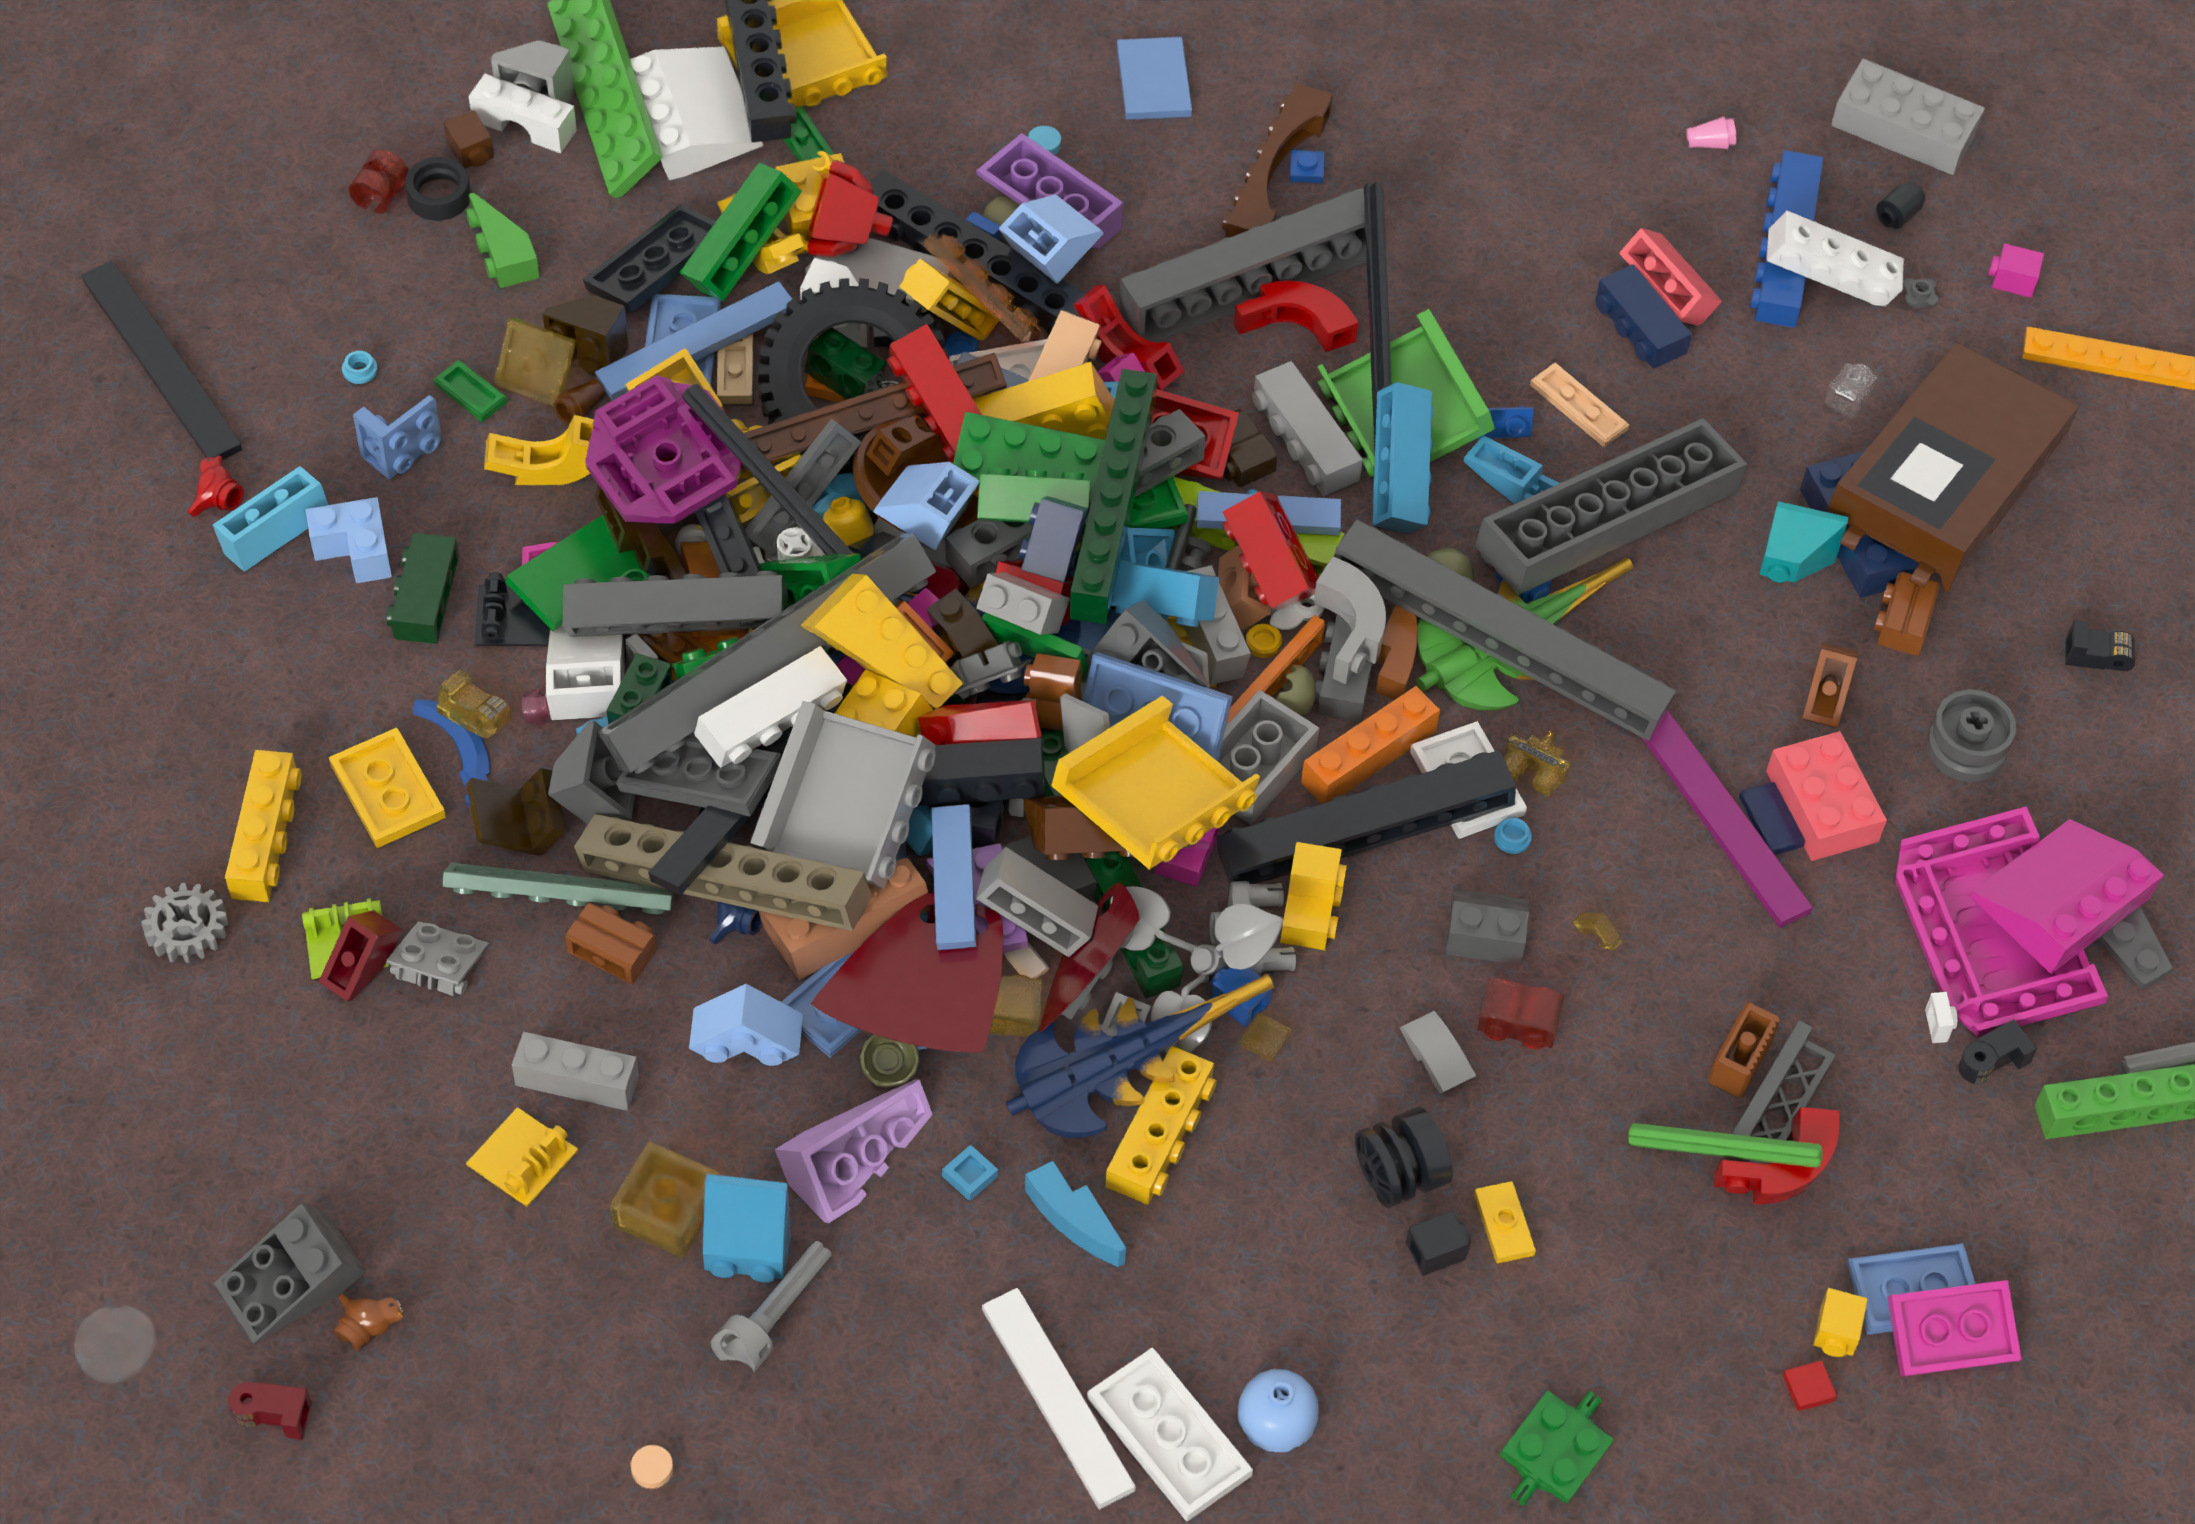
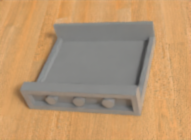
M802 701L750 843L761 850L785 853L797 858L811 861L818 860L825 864L857 869L865 873L869 885L884 889L887 880L891 879L895 872V858L900 844L904 843L908 836V822L913 808L918 806L922 798L921 786L925 775L934 765L936 745L922 735H918L915 738L827 712L816 704Z

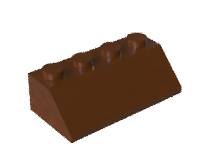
M1064 796L1024 799V809L1033 846L1036 850L1045 854L1047 859L1066 860L1069 859V853H1083L1085 858L1106 857V852L1119 851L1121 856L1134 857ZM1188 844L1183 848H1191V845Z

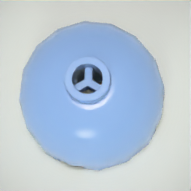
M1271 1369L1257 1374L1247 1383L1239 1398L1237 1420L1243 1432L1254 1445L1271 1452H1287L1307 1442L1312 1437L1318 1424V1399L1313 1387L1302 1376L1289 1370Z

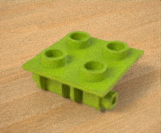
M369 898L367 902L352 905L344 902V906L337 907L336 904H332V908L318 910L309 908V912L302 913L312 979L321 977L347 917L373 910L382 916L380 900L371 901V898Z

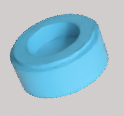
M1039 126L1031 130L1028 138L1053 155L1057 154L1061 148V135L1053 127Z

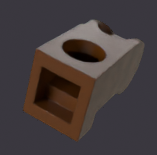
M913 415L880 429L866 455L889 476L897 472L901 464L914 457H921L929 451L936 442L938 435L918 415Z

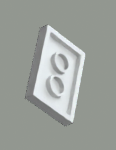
M1478 721L1411 744L1410 750L1421 773L1435 770L1440 765L1446 763L1455 764L1471 759L1478 753L1495 752ZM1516 789L1514 806L1458 822L1451 826L1458 839L1499 825L1505 819L1524 816L1527 806Z

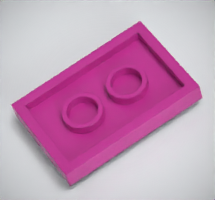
M2008 1280L1887 1296L1900 1377L2022 1360Z

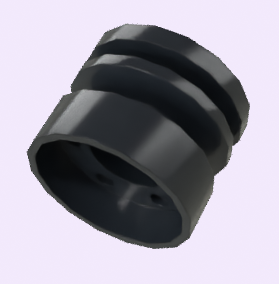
M1419 1106L1396 1115L1392 1119L1391 1127L1384 1122H1379L1373 1126V1130L1367 1127L1355 1134V1148L1361 1170L1368 1184L1376 1192L1379 1202L1388 1209L1401 1203V1199L1408 1201L1414 1198L1416 1187L1420 1191L1427 1193L1452 1181V1163L1444 1138L1433 1118L1425 1109Z

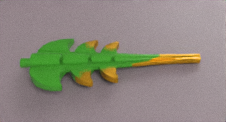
M1625 557L1595 575L1528 604L1517 595L1504 579L1498 594L1554 625L1602 587L1631 571L1633 564L1629 558ZM1420 619L1417 626L1416 651L1420 660L1426 666V674L1416 679L1420 690L1425 691L1436 685L1439 689H1444L1455 702L1464 707L1476 710H1500L1517 704L1519 699L1501 685L1495 676L1494 670L1498 669L1503 674L1516 679L1535 680L1424 619Z

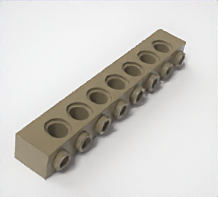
M594 814L574 847L583 872L668 890L651 882L648 872L679 839L684 831H672L658 828L651 824H640L622 820L618 817ZM727 843L683 893L848 931L854 930L872 898L865 873L857 869L843 868L825 864L818 860L811 861L789 856L785 853H774L756 849L749 845L742 846Z

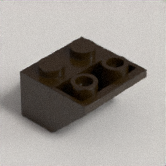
M591 295L546 308L542 313L548 356L561 365H567L577 350L579 367L583 368L586 373L596 376L595 371L622 359L629 348L625 307L623 305Z

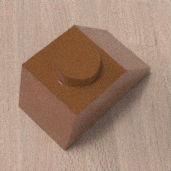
M1821 643L1802 719L1838 728L1857 661V651Z

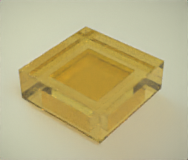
M1258 1012L1240 1039L1239 1046L1273 1063L1290 1037L1292 1029Z

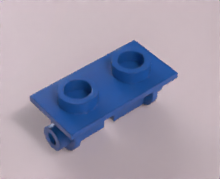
M1519 405L1514 408H1488L1495 429L1484 436L1488 438L1531 437L1533 407Z

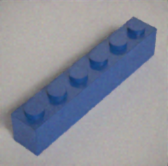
M1784 150L1781 162H1774L1770 182L1776 183V188L1770 187L1766 207L1772 208V213L1766 212L1762 232L1768 233L1769 228L1786 211L1814 221L1823 157ZM1762 237L1758 257L1765 259L1764 263L1758 262L1754 282L1761 284L1760 289L1754 288L1750 308L1756 309L1755 321L1795 328L1801 309L1805 276L1768 262V238Z

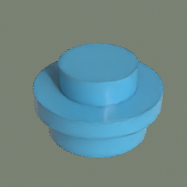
M1519 818L1505 819L1496 827L1494 833V841L1497 847L1509 854L1524 852L1530 846L1532 839L1528 825Z

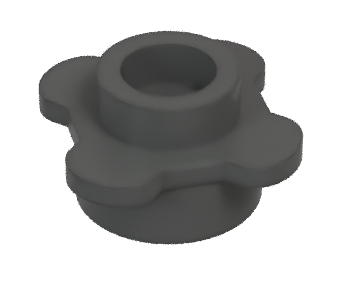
M1908 278L1904 280L1902 287L1906 290L1905 302L1908 305L1916 308H1925L1927 306H1935L1938 303L1939 298L1935 295L1934 291L1936 288L1934 280L1929 278L1917 280Z

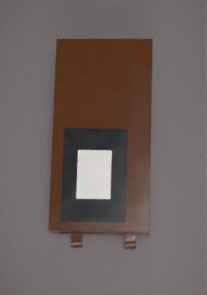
M1956 342L1837 484L1827 512L1849 517L1847 525L1850 527L1845 532L1840 544L1854 551L1859 541L1865 535H1868L1920 563L1911 576V582L1925 588L1930 577L1937 572L1940 574L1944 591L1948 593L1962 567L1989 532L1993 533L2070 429L2079 405Z

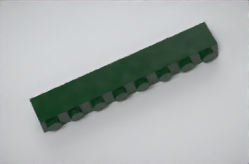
M1121 369L1071 588L1070 619L1107 624L1156 403L1157 374Z

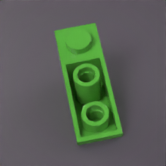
M475 193L469 194L471 208L466 209V215L471 229L481 227L483 231L475 234V239L480 254L489 252V258L484 259L489 278L496 277L500 288L540 278L537 257L528 233Z

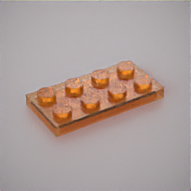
M930 234L922 243L1020 341L1033 342L1042 333L1036 326L1039 320L1026 308H1017L1011 302L1015 298L1013 294L1002 284L992 283L987 278L990 272L979 261L967 259L962 254L966 249L953 236Z

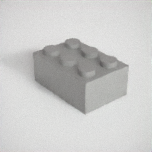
M1260 689L1226 726L1218 762L1241 782H1244L1254 774L1260 776L1255 791L1257 794L1255 802L1246 811L1242 812L1240 810L1235 813L1236 816L1250 825L1255 822L1302 769L1304 760L1316 753L1319 735L1318 726Z

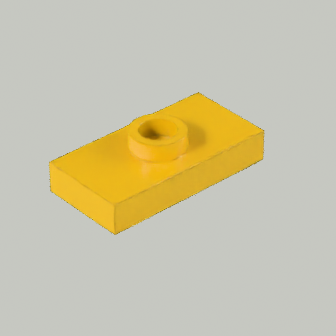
M1513 1181L1475 1189L1474 1197L1496 1264L1534 1256L1536 1250Z

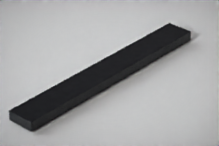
M109 261L81 274L82 281L205 458L221 456L223 460L242 451L240 441L114 262Z
M846 683L842 700L833 708L824 711L835 713L853 688V685ZM793 726L783 731L780 738L768 746L762 745L759 750L781 753L782 756ZM772 782L768 787L767 791L765 792V794L763 795L762 799L758 803L754 812L767 799ZM708 805L648 872L650 881L682 895L751 816Z

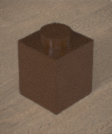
M475 111L443 122L446 142L458 162L464 168L482 166L489 159L494 158L491 136Z

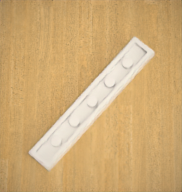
M1013 1289L983 1304L982 1311L1098 1509L1134 1492V1483L1019 1289Z

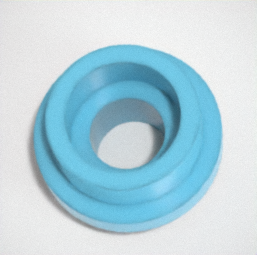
M354 351L348 354L342 365L344 378L354 384H364L371 381L378 371L375 359L365 351ZM358 367H364L361 370H355Z

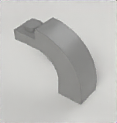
M1332 556L1316 581L1314 603L1340 615L1351 628L1350 636L1335 658L1333 679L1346 684L1353 672L1356 674L1360 673L1366 660L1376 664L1382 649L1386 610L1379 590L1369 577L1353 565Z

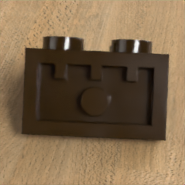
M540 768L521 788L470 778L466 786L478 842L537 856L544 855L566 832L560 803L548 795L553 770Z

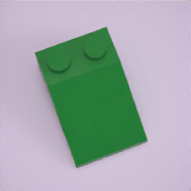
M831 554L760 563L762 571H773L777 575H782L788 586V608L859 562L861 558L860 554Z

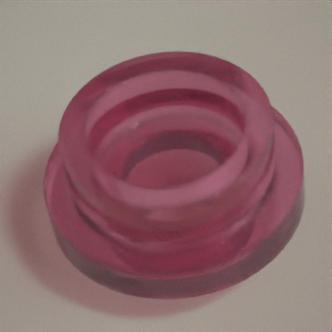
M533 689L530 691V694L523 695L522 710L528 724L535 723L537 726L545 725V717H550L546 695H543L539 689Z

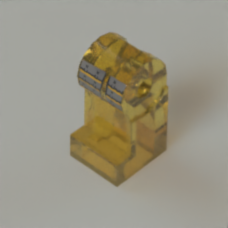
M459 669L440 685L437 713L471 733L473 732L483 738H489L510 721L511 710L501 697L489 695L471 683L472 676Z

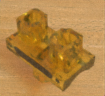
M1549 731L1541 739L1532 734L1528 741L1511 734L1506 744L1504 760L1512 778L1519 780L1527 767L1538 772L1532 782V787L1545 796H1550L1559 783L1565 785L1569 779L1568 772L1571 763L1562 759L1565 750L1554 745L1557 735Z

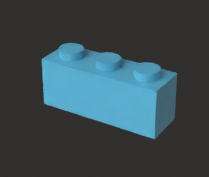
M299 466L214 523L213 528L223 553L245 572L308 529L305 509L327 506L328 502L321 483Z

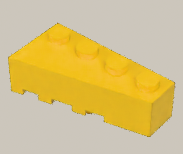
M851 574L800 625L825 640L827 644L855 660L863 668L921 693L932 709L939 708L963 684L867 575Z

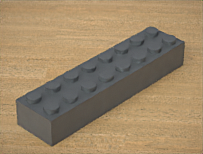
M1360 188L1352 192H1345L1334 199L1320 204H1313L1309 208L1297 213L1284 215L1273 222L1262 226H1255L1244 233L1224 238L1215 244L1201 249L1192 250L1186 255L1170 261H1163L1141 272L1129 274L1121 279L1119 312L1126 323L1138 335L1148 341L1159 342L1235 313L1236 305L1248 299L1259 298L1260 285L1276 281H1298L1310 284L1367 262L1364 189Z
M1702 418L1483 518L1475 547L1511 588L1520 595L1737 493L1747 463Z

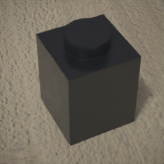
M1452 1211L1409 1227L1406 1245L1423 1276L1466 1260L1469 1245L1471 1244L1470 1233L1463 1222L1458 1223Z

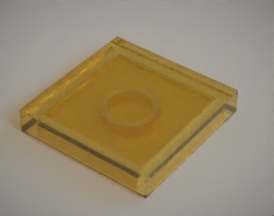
M516 317L510 318L494 385L554 407L558 394L564 392L576 340Z

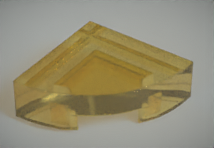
M1580 913L1573 920L1574 925L1582 934L1586 935L1591 931L1603 941L1599 945L1602 948L1616 950L1623 943L1605 913Z

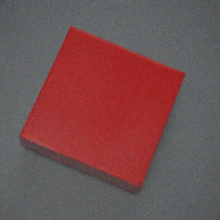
M1822 1361L1784 1370L1782 1376L1797 1411L1831 1403L1836 1400L1837 1395Z

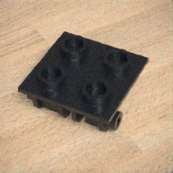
M490 573L485 579L484 585H479L475 646H548L549 627L505 583L506 580L501 573Z

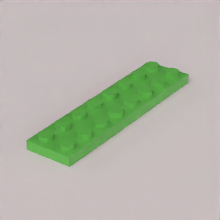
M551 0L547 5L561 47L570 50L573 85L609 195L615 198L622 197L663 156L610 0Z

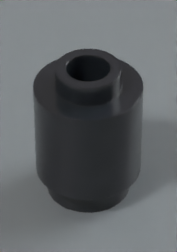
M1914 182L1899 184L1877 204V214L1881 223L1887 227L1901 228L1922 209L1925 202L1924 191Z

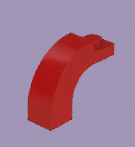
M1298 281L1266 283L1260 285L1259 298L1248 299L1235 306L1234 326L1239 335L1273 323L1290 322L1301 325L1311 331L1325 352L1352 344L1357 339L1359 322L1349 307L1333 293L1313 284Z
M1096 285L1073 304L1081 318L1100 325L1096 339L1102 342L1097 356L1104 363H1109L1117 356L1134 352L1145 372L1157 374L1156 389L1159 390L1166 388L1185 372L1169 342L1148 341L1138 335L1126 323L1105 285Z
M1800 1107L1791 1119V1141L1822 1146L1823 1157L1819 1167L1722 1160L1714 1171V1187L1726 1188L1727 1192L1734 1194H1743L1753 1190V1204L1777 1203L1800 1194L1816 1180L1834 1154L1839 1137V1111Z

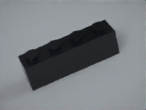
M1041 738L936 745L935 762L932 769L925 775L921 786L922 798L918 806L1045 797V761Z

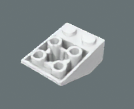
M562 626L554 632L550 629L546 662V697L551 720L606 717V710L625 676L624 634L570 637Z

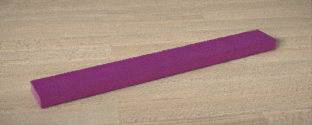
M1668 711L1651 739L1647 741L1642 738L1779 928L1810 914L1813 909L1812 905Z

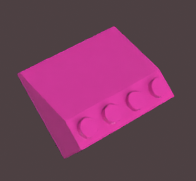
M2069 819L1972 890L1969 896L2052 974L2146 903L2163 879L2164 874L2137 849Z

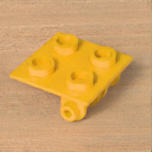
M517 1107L467 1161L466 1165L528 1207L577 1153L578 1148L565 1140L568 1135L563 1128L558 1125L553 1129L547 1128Z

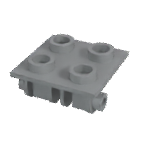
M418 921L390 955L386 963L391 965L390 973L395 974L398 980L417 983L418 986L423 987L428 979V989L434 990L438 984L437 991L455 997L457 994L464 995L468 981L463 980V978L487 949L489 943L475 939L467 934L455 933L439 928L431 923Z

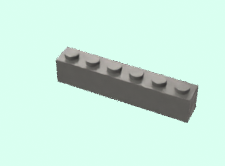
M760 571L755 576L741 577L738 573L727 572L721 573L719 578H705V576L700 574H687L683 576V579L669 580L668 577L660 575L649 576L646 578V581H632L631 578L614 577L610 579V582L596 583L595 580L587 578L576 579L574 584H563L562 627L570 637L756 629L787 609L788 586L782 575H777L773 571Z

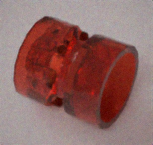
M375 150L364 163L362 171L358 172L348 188L349 195L354 203L364 209L368 208L372 200L380 202L374 212L383 214L394 201L396 193L405 184L409 169L405 162L392 152Z

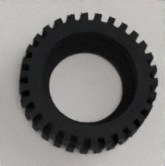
M849 278L839 279V287L831 288L830 281L820 283L819 292L815 294L811 288L803 291L801 301L797 302L793 298L786 304V313L779 312L776 315L773 328H768L765 334L764 346H761L758 365V396L761 399L763 416L768 418V425L817 409L804 390L801 378V365L810 344L824 331L841 324L860 323L883 331L895 342L928 324L943 349L944 338L940 330L934 331V319L929 313L925 317L921 315L922 305L916 300L911 304L905 302V292L897 289L895 295L888 293L889 284L879 282L877 289L868 287L869 279L859 278L858 286H850ZM944 348L943 351L949 359L948 350ZM924 414L919 417L923 420V418H925L926 415ZM868 433L856 436V438L862 442ZM858 448L840 470L848 471V473L853 472V461Z

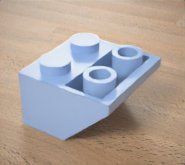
M1056 194L1022 203L999 227V230L1015 251L1057 284L1104 234L1101 229Z
M951 462L907 466L873 512L906 533L915 534L919 541L936 551L967 509L980 480Z

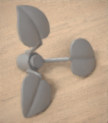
M1126 887L1135 901L1140 920L1134 927L1131 940L1124 948L1129 950H1145L1153 944L1157 936L1161 940L1190 951L1192 953L1190 959L1191 966L1199 974V977L1183 987L1181 995L1174 991L1161 993L1152 1007L1151 1022L1205 1002L1206 1000L1201 996L1189 995L1190 991L1201 983H1207L1209 976H1215L1223 967L1242 970L1251 968L1259 963L1276 942L1283 925V918L1253 905H1231L1220 914L1215 924V935L1221 944L1217 946H1197L1160 930L1168 923L1171 917L1169 906L1162 896L1147 888ZM1212 1022L1172 1046L1191 1053L1207 1038ZM1170 1047L1167 1048V1049L1164 1050V1051H1165L1166 1053H1168Z

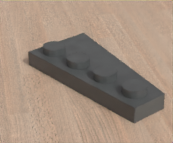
M2141 907L2097 939L2141 991L2168 976L2173 970Z

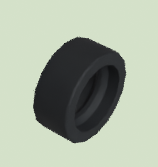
M433 157L416 163L407 172L405 188L408 204L416 215L426 220H448L460 215L469 206L470 182L468 172L461 163L451 158ZM446 179L458 185V188L452 194L442 198H428L418 193V189L431 180Z

